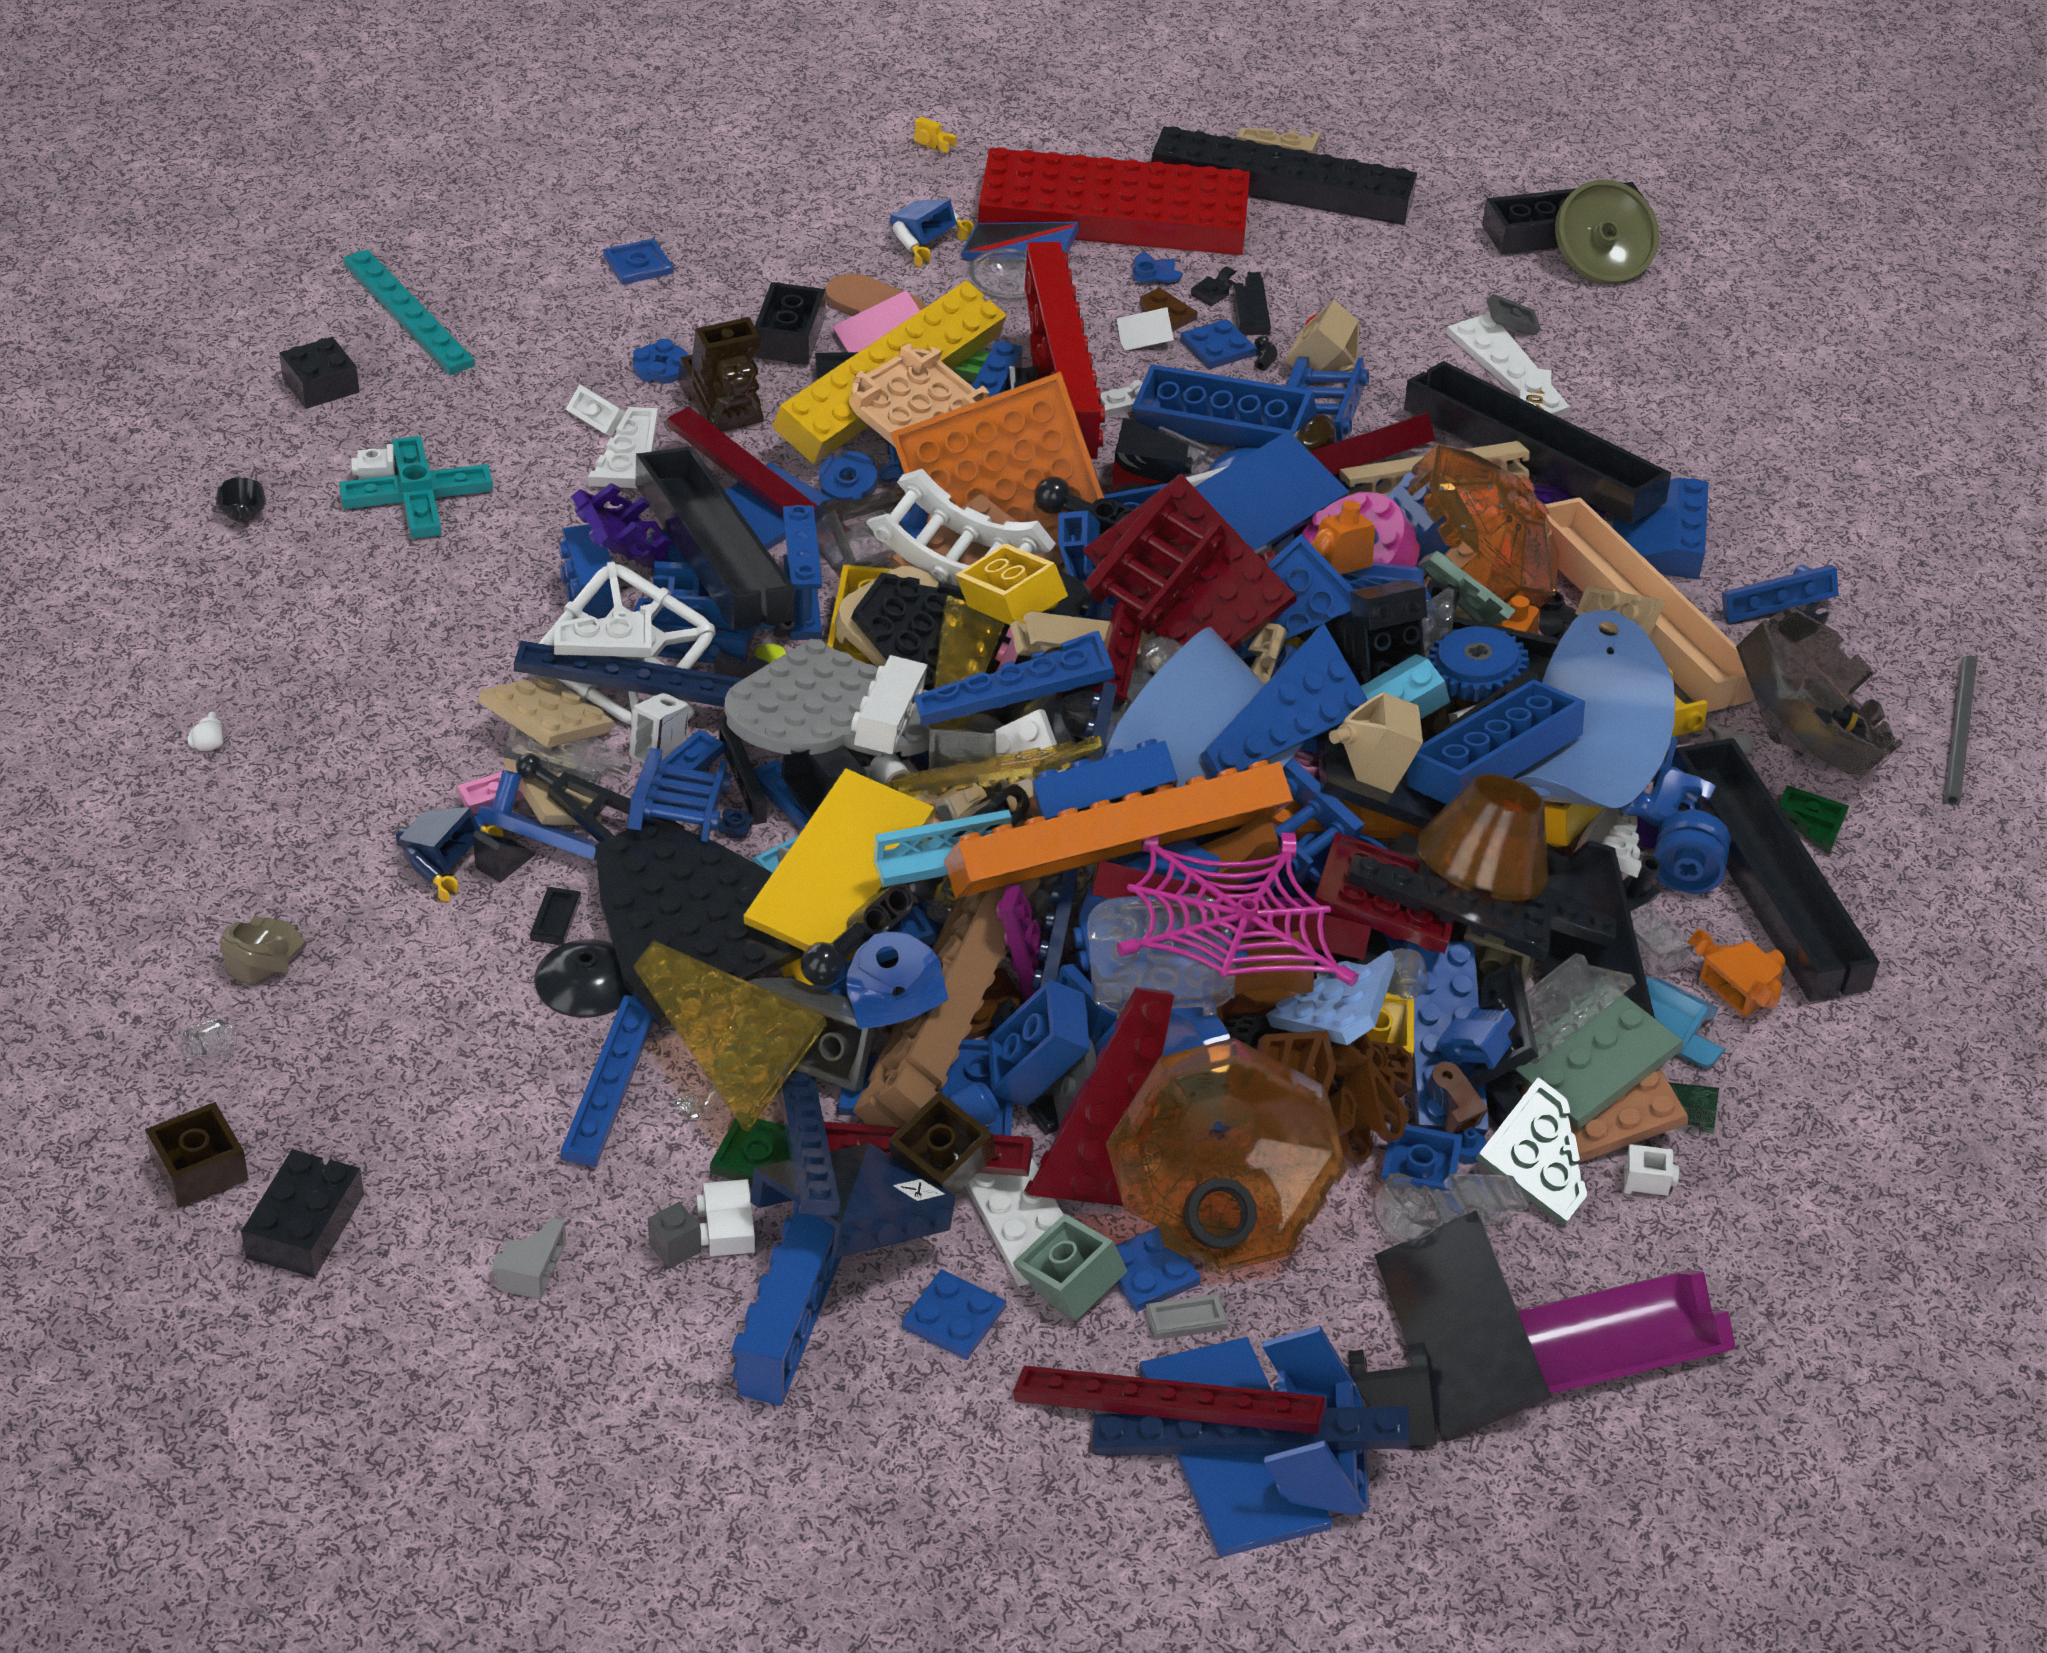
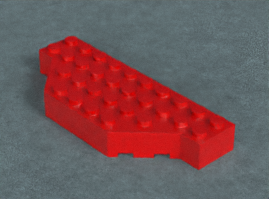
M1060 241L1028 242L1026 248L1024 292L1028 305V317H1030L1031 333L1029 338L1032 366H1038V379L1058 372L1062 373L1091 459H1097L1098 447H1103V431L1100 429V423H1105V407L1100 405L1101 391L1100 387H1096V370H1092V353L1088 352V337L1084 335V320L1080 318L1079 301L1076 302V287L1072 285V270L1068 269V254L1063 253Z

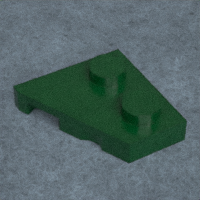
M1788 785L1778 804L1792 827L1825 852L1831 853L1849 809L1848 805Z

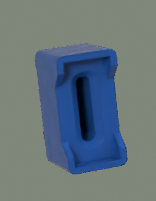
M1474 1007L1466 1019L1454 1018L1436 1045L1446 1062H1451L1455 1065L1463 1062L1486 1063L1488 1069H1494L1512 1044L1507 1034L1516 1021L1509 1009L1504 1011L1479 1010L1478 1007Z

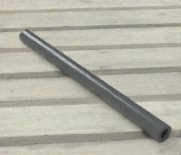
M1973 656L1963 657L1960 667L1944 797L1945 803L1959 805L1961 802L1977 660Z

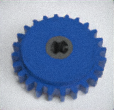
M1465 627L1458 630L1455 629L1450 634H1443V640H1435L1434 647L1429 648V655H1427V659H1429L1445 680L1449 696L1461 698V700L1483 701L1524 671H1529L1528 650H1524V644L1522 642L1516 643V637H1510L1506 634V631H1500L1492 627Z

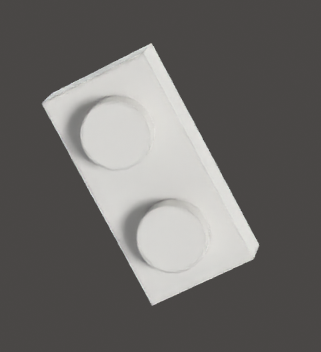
M580 384L566 408L567 411L608 436L614 434L625 414L624 410Z

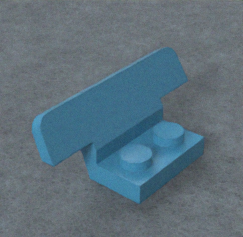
M1647 977L1646 982L1655 1019L1683 1040V1050L1677 1055L1702 1068L1713 1067L1726 1048L1698 1035L1697 1032L1704 1020L1714 1019L1719 1007L1659 977Z

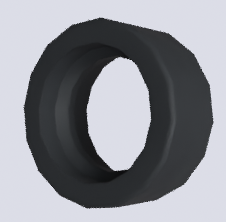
M1226 1177L1209 1179L1195 1186L1186 1197L1183 1207L1184 1225L1191 1238L1201 1246L1215 1250L1231 1248L1245 1241L1253 1231L1257 1218L1256 1203L1250 1191L1238 1181ZM1218 1191L1229 1193L1233 1196L1241 1210L1240 1222L1236 1229L1227 1235L1221 1236L1211 1234L1204 1229L1199 1221L1198 1214L1200 1203L1205 1196Z

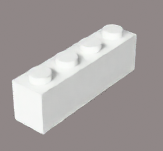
M890 655L885 666H879L875 681H871L868 694L863 696L860 710L855 712L852 720L851 731L856 732L854 745L893 754L916 707L914 696L923 693L928 664Z

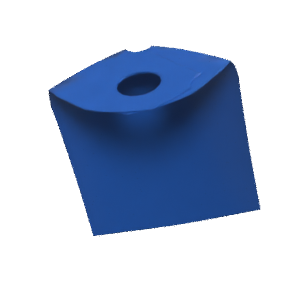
M883 931L879 934H874L856 951L848 970L846 980L847 994L858 1029L891 1025L921 1015L949 999L937 955L928 945L906 933ZM886 946L893 947L899 956L898 962L891 968L881 967L876 960L877 952ZM900 986L905 989L903 994L897 996L892 994L896 987Z

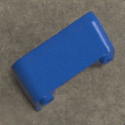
M1321 1325L1262 1341V1348L1277 1370L1278 1383H1274V1391L1325 1396L1327 1408L1364 1407L1357 1385ZM1324 1440L1264 1457L1265 1465L1276 1480L1280 1496L1282 1498L1287 1497L1290 1503L1351 1516L1369 1511L1367 1449L1330 1450Z

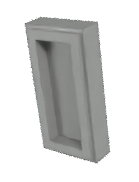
M1219 1294L1146 1304L1145 1311L1154 1340L1228 1330V1320Z

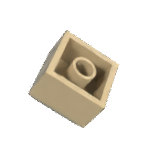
M1333 299L1300 330L1284 361L1293 368L1297 357H1309L1310 368H1313L1314 371L1353 372L1358 359L1359 321Z
M1382 692L1360 705L1345 718L1337 730L1329 733V740L1333 744L1340 742L1344 744L1356 780L1390 793L1394 792L1423 744L1418 705Z

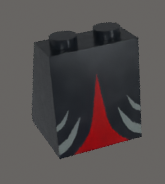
M1123 418L1115 450L1112 493L1167 484L1180 474L1185 478L1186 474L1191 475L1193 457H1188L1189 444L1132 419Z

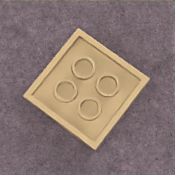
M539 676L533 679L519 680L515 683L483 689L480 691L478 698L479 703L546 748L609 733L614 724V720L603 714L602 709L588 704L580 698L579 694L565 689L558 684L555 678Z

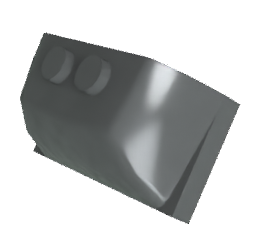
M771 977L753 979L747 982L736 1039L740 1037L745 1039L744 1034L747 1032L753 1035L762 1034L767 1036L779 1050L777 1064L856 1092L862 1089L868 1058L876 1042L879 1027L858 1029L849 998L795 979Z

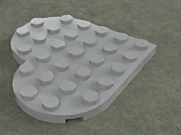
M811 638L729 689L725 697L723 711L727 716L726 724L743 740L773 752L790 754L791 750L803 752L809 749V754L812 755L828 752L844 745L858 752L882 756L883 752L854 745L856 732L851 731L854 714L856 711L859 712L863 696H867L872 680L875 681L878 668L871 664H865L846 652L833 649L821 640ZM915 707L893 753L901 751V757L911 756L933 748L943 736L945 721L922 726L917 707Z

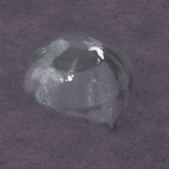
M1159 636L1148 640L1143 645L1134 669L1136 673L1141 669L1145 672L1157 673L1183 645L1169 637Z

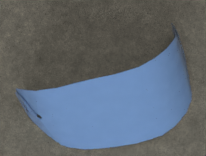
M1594 610L1580 614L1573 620L1561 638L1542 681L1546 685L1585 701L1583 735L1492 789L1491 793L1542 801L1604 808H1621L1633 802L1643 792L1661 767L1671 743L1674 727L1675 695L1671 673L1658 649L1643 628L1636 622L1626 618L1618 611ZM1602 622H1611L1618 627V633L1614 636L1605 635L1600 632L1599 625ZM1608 647H1612L1614 650L1613 654L1607 653Z
M1212 627L1204 628L1177 651L1145 685L1118 722L1105 753L1116 749H1123L1124 753L1135 750L1138 743L1149 739H1156L1157 743L1165 740L1178 778L1177 787L1185 786L1187 780L1198 776H1205L1206 780L1213 779L1200 754L1265 684ZM1303 743L1268 759V764L1281 762L1283 768L1302 747Z

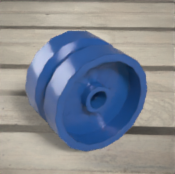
M1677 811L1666 817L1659 826L1653 856L1661 863V869L1656 878L1670 889L1692 894L1707 893L1718 887L1725 877L1731 841L1727 826L1719 818L1704 811Z

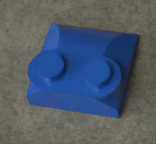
M1406 1124L1404 1134L1400 1139L1395 1142H1387L1380 1180L1443 1194H1453L1463 1135ZM1390 1125V1132L1394 1133L1393 1127Z

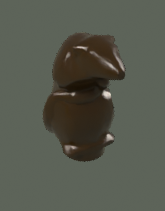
M1321 414L1309 418L1308 422L1293 435L1308 451L1334 443L1336 427L1328 416Z

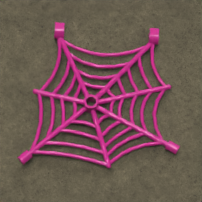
M1281 832L1282 847L1278 848L1279 855L1245 862H1220L1180 855L1158 846L1159 836L1141 841L1142 852H1150V868L1143 879L1136 885L1128 884L1127 890L1136 893L1146 904L1150 914L1149 929L1142 940L1137 941L1133 938L1118 942L1116 948L1119 956L1137 953L1139 948L1146 947L1189 957L1219 972L1222 978L1231 975L1262 972L1312 971L1336 973V978L1352 987L1356 984L1359 974L1344 965L1339 967L1330 954L1324 939V913H1330L1331 907L1328 905L1320 906L1310 898L1299 886L1292 873L1291 861L1296 856L1295 833ZM1156 854L1169 862L1166 878L1156 890L1142 887L1153 875L1156 868ZM1180 861L1222 868L1251 867L1276 862L1273 867L1256 872L1229 874L1190 868ZM1285 863L1287 875L1292 886L1311 907H1302L1283 888L1278 873ZM1175 868L1186 875L1183 886L1176 894L1162 891L1171 880ZM1268 874L1264 881L1248 885H1225L1207 881L1201 877L1236 880L1256 878ZM1191 879L1201 886L1195 898L1181 896L1187 890ZM1273 881H1275L1278 891L1294 908H1286L1275 898L1270 889ZM1259 888L1257 892L1247 894H1224L1219 890L1248 891ZM1206 890L1217 897L1213 902L1200 900ZM1265 893H1267L1271 902L1278 909H1271L1263 897ZM1145 895L1157 898L1168 912L1169 926L1163 934L1150 937L1155 929L1156 914L1151 901ZM1168 901L1177 902L1184 914L1183 928L1172 931L1175 915ZM1259 902L1262 904L1264 910H1258ZM1186 905L1198 908L1202 915V923L1190 926V914ZM1205 909L1213 913L1214 920L1208 921V914ZM1219 912L1229 915L1220 918ZM1318 914V938L1326 958L1315 952L1307 938L1305 922L1306 915ZM1292 915H1300L1299 927L1301 938L1305 945L1291 937L1290 922ZM1285 916V933L1274 927L1273 917ZM1261 917H1267V922L1262 920ZM1255 925L1265 930L1244 933V931L1253 930L1255 928ZM1221 926L1235 934L1233 940L1231 941L1225 935L1212 928ZM1205 931L1219 938L1230 947L1229 951L1197 934V932ZM1189 936L1195 940H1198L1223 954L1226 957V959L1222 958L1221 956H1219L1218 954L1204 946H1201L1193 941L1181 937ZM1253 937H1277L1282 940L1239 945L1241 939ZM1170 940L1192 947L1222 964L1223 967L1193 952L1159 943ZM1272 947H1293L1304 954L1257 955L1235 958L1238 951ZM1258 961L1318 962L1322 965H1274L1230 969L1232 964Z

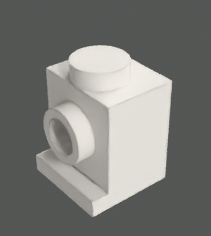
M387 444V449L358 450L357 458H351L353 476H358L359 479L395 475L393 444Z
M1629 1144L1624 1163V1193L1631 1194L1632 1191L1668 1196L1670 1187H1676L1679 1178V1165H1673V1150Z

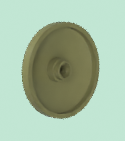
M1613 180L1587 182L1576 188L1563 201L1557 213L1555 234L1560 252L1572 269L1590 281L1599 284L1628 282L1646 270L1657 253L1659 228L1655 214L1648 202L1636 190L1623 183Z

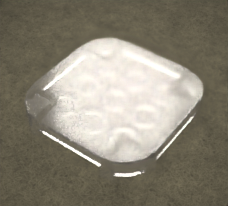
M1182 894L1181 896L1195 898L1197 894ZM1203 895L1200 900L1213 902L1216 899ZM1138 896L1108 899L1096 905L1090 912L1087 922V944L1089 948L1092 997L1095 1005L1101 1004L1104 1008L1116 1012L1117 1019L1135 987L1170 991L1175 995L1172 1008L1202 1007L1203 1017L1217 1014V1007L1228 1002L1230 998L1234 999L1236 975L1222 978L1219 972L1189 957L1146 947L1139 948L1137 953L1119 956L1116 948L1118 942L1133 938L1137 941L1142 940L1149 929L1150 914L1146 904ZM1146 896L1151 901L1156 914L1155 929L1150 937L1163 934L1169 926L1168 912L1157 898ZM1168 901L1175 915L1172 931L1183 928L1184 914L1177 902ZM1186 905L1190 914V926L1202 923V915L1198 908ZM1205 909L1208 914V921L1214 920L1213 913ZM1219 912L1220 918L1228 916V914ZM1221 926L1212 928L1225 935L1231 941L1233 940L1230 930ZM1205 931L1197 932V934L1229 951L1230 947L1219 938ZM1189 936L1181 937L1193 941L1201 946H1204L1212 950L1222 958L1226 959V957L1223 954L1198 940H1195ZM1170 940L1159 943L1193 952L1223 967L1222 964L1192 947ZM1232 964L1230 969H1237L1236 964Z

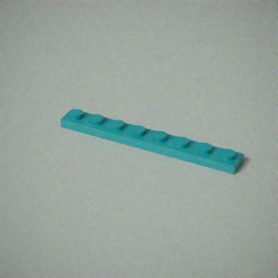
M368 249L343 257L344 265L449 375L475 367V359Z

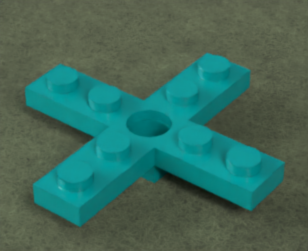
M421 436L392 439L398 475L339 482L343 509L404 502L411 539L442 535L435 498L493 491V482L488 464L430 471Z

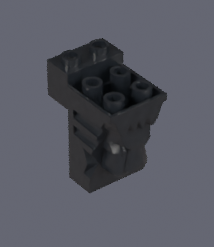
M1408 579L1350 591L1351 612L1329 621L1335 631L1337 643H1341V648L1346 655L1347 662L1359 669L1365 684L1415 654L1425 657L1422 619L1428 618L1425 586Z

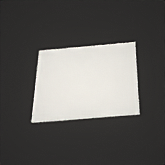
M1168 307L1116 318L1120 342L1125 351L1174 340Z

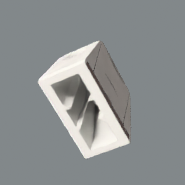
M661 693L633 706L629 756L645 763L649 749L656 748L663 750V760L686 741L688 720L694 715L693 706L688 701H681L666 693Z

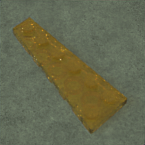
M948 595L943 609L933 689L955 681L964 680L980 672L985 673L1004 622L968 607L967 602ZM968 716L945 720L937 724H929L928 729L960 740Z

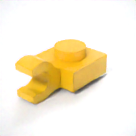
M922 116L915 120L914 141L933 149L938 148L945 153L949 152L950 145L953 147L957 146V136L943 132L942 124Z

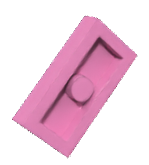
M502 772L457 785L459 798L465 807L471 809L473 815L478 813L480 806L493 805ZM519 788L515 801L525 799Z

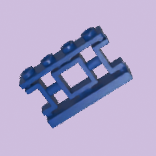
M654 561L653 584L660 589L664 587L669 590L672 597L704 616L715 627L732 628L688 563ZM665 606L651 621L653 623L676 626H694ZM761 622V626L752 627L751 629L773 630L775 626L766 625L764 622Z

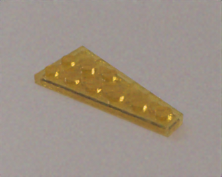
M1096 735L1073 745L1072 741H1066L1043 749L1037 747L988 758L989 760L977 763L969 761L945 769L940 767L906 774L886 782L885 786L915 797L921 795L923 790H927L928 795H934L947 791V787L953 786L954 791H961L973 787V783L979 782L980 787H988L1000 783L999 779L1005 778L1007 783L1025 780L1026 775H1033V779H1038L1037 775L1050 769H1057L1059 771L1070 768L1073 760L1099 750L1103 746L1100 735Z

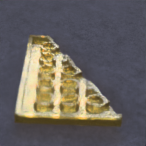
M654 940L633 966L636 974L665 1013L668 1021L679 1037L682 1038L690 1053L693 1054L713 1087L719 1092L726 1106L730 1108L742 1129L746 1131L750 1130L827 1025L825 1017L821 1014Z

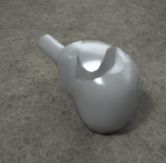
M1715 723L1709 725L1708 728L1715 733L1714 741L1734 738L1746 756L1751 753L1752 743L1754 742L1751 733H1737L1733 729L1722 730Z

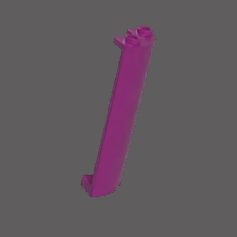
M1684 1270L1518 1310L1551 1394L1736 1349L1729 1311L1711 1308L1705 1273L1702 1271Z

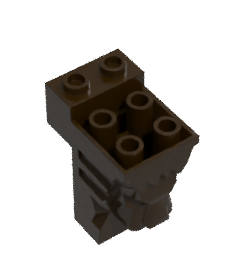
M750 317L695 328L693 354L680 357L678 382L688 401L693 400L700 415L720 431L764 422L760 399L756 393L759 390V384L755 378L758 375V367L754 362L760 349V335Z

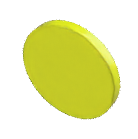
M764 644L755 651L756 657L770 663L786 654L784 648L777 644Z

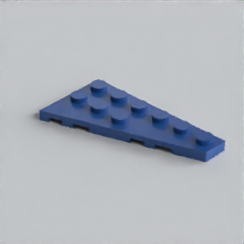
M1302 534L1268 564L1297 598L1295 604L1270 622L1285 628L1287 631L1285 641L1351 612L1350 591H1355L1354 588ZM1257 633L1234 650L1243 661L1255 656L1248 651V648ZM1172 653L1169 657H1167L1161 663V666H1163L1174 654Z
M1324 623L1312 633L1307 641L1298 648L1294 655L1271 677L1253 699L1200 754L1213 778H1217V773L1230 768H1236L1237 772L1245 771L1249 765L1255 762L1268 760L1342 725L1349 714L1368 701Z

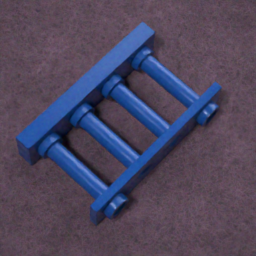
M1297 357L1286 386L1313 390L1314 398L1343 399L1341 404L1315 403L1317 415H1337L1336 420H1332L1336 427L1337 442L1345 440L1347 435H1350L1352 432V420L1364 386L1369 385L1370 375L1369 370L1365 369L1364 358L1357 359L1353 372L1314 371L1313 368H1310L1309 357ZM1314 382L1349 383L1347 388L1309 387Z
M784 506L783 518L787 554H783L784 574L795 588V626L790 631L791 640L822 639L817 589L822 588V575L814 506Z
M650 748L631 797L627 828L641 830L644 820H650L651 817L703 825L701 841L708 842L711 830L717 831L720 811L717 810L723 792L729 793L732 773L726 772L728 761L721 760L718 772L714 774L667 766V762L662 761L663 750Z
M1291 758L1284 765L1283 771L1292 798L1303 809L1278 827L1274 824L1279 840L1278 848L1282 847L1281 832L1292 833L1310 819H1315L1326 829L1324 833L1302 849L1296 844V856L1291 861L1292 873L1303 883L1307 880L1314 863L1312 857L1332 843L1335 832L1359 839L1364 823L1336 797L1321 792V783L1294 758Z

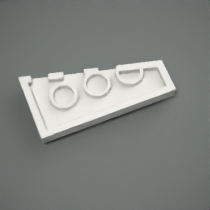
M628 407L616 428V435L614 438H610L607 443L606 452L604 455H600L596 462V469L590 472L588 486L606 487L612 483L620 488H637L635 485L636 453L653 451L658 421V408Z

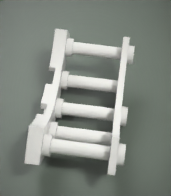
M923 469L903 474L897 481L899 486L905 491V495L891 514L887 513L873 517L866 522L874 531V535L878 540L887 544L913 566L925 570L939 582L959 587L960 585L955 574L970 565L957 561L971 542H978L991 547L987 554L1005 543L1032 554L1050 552L1056 544L1038 521H1006L1004 525L991 522L989 516L969 507H966L965 510L959 508L949 501L951 495L939 487ZM915 502L931 515V519L916 539L899 525ZM941 525H945L961 535L945 557L926 547Z

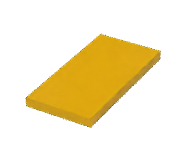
M845 768L744 914V924L804 951L816 942H833L847 929L846 924L850 915L874 894L884 890L873 862L875 834L928 825L935 815V807ZM900 843L885 845L884 850L895 849Z

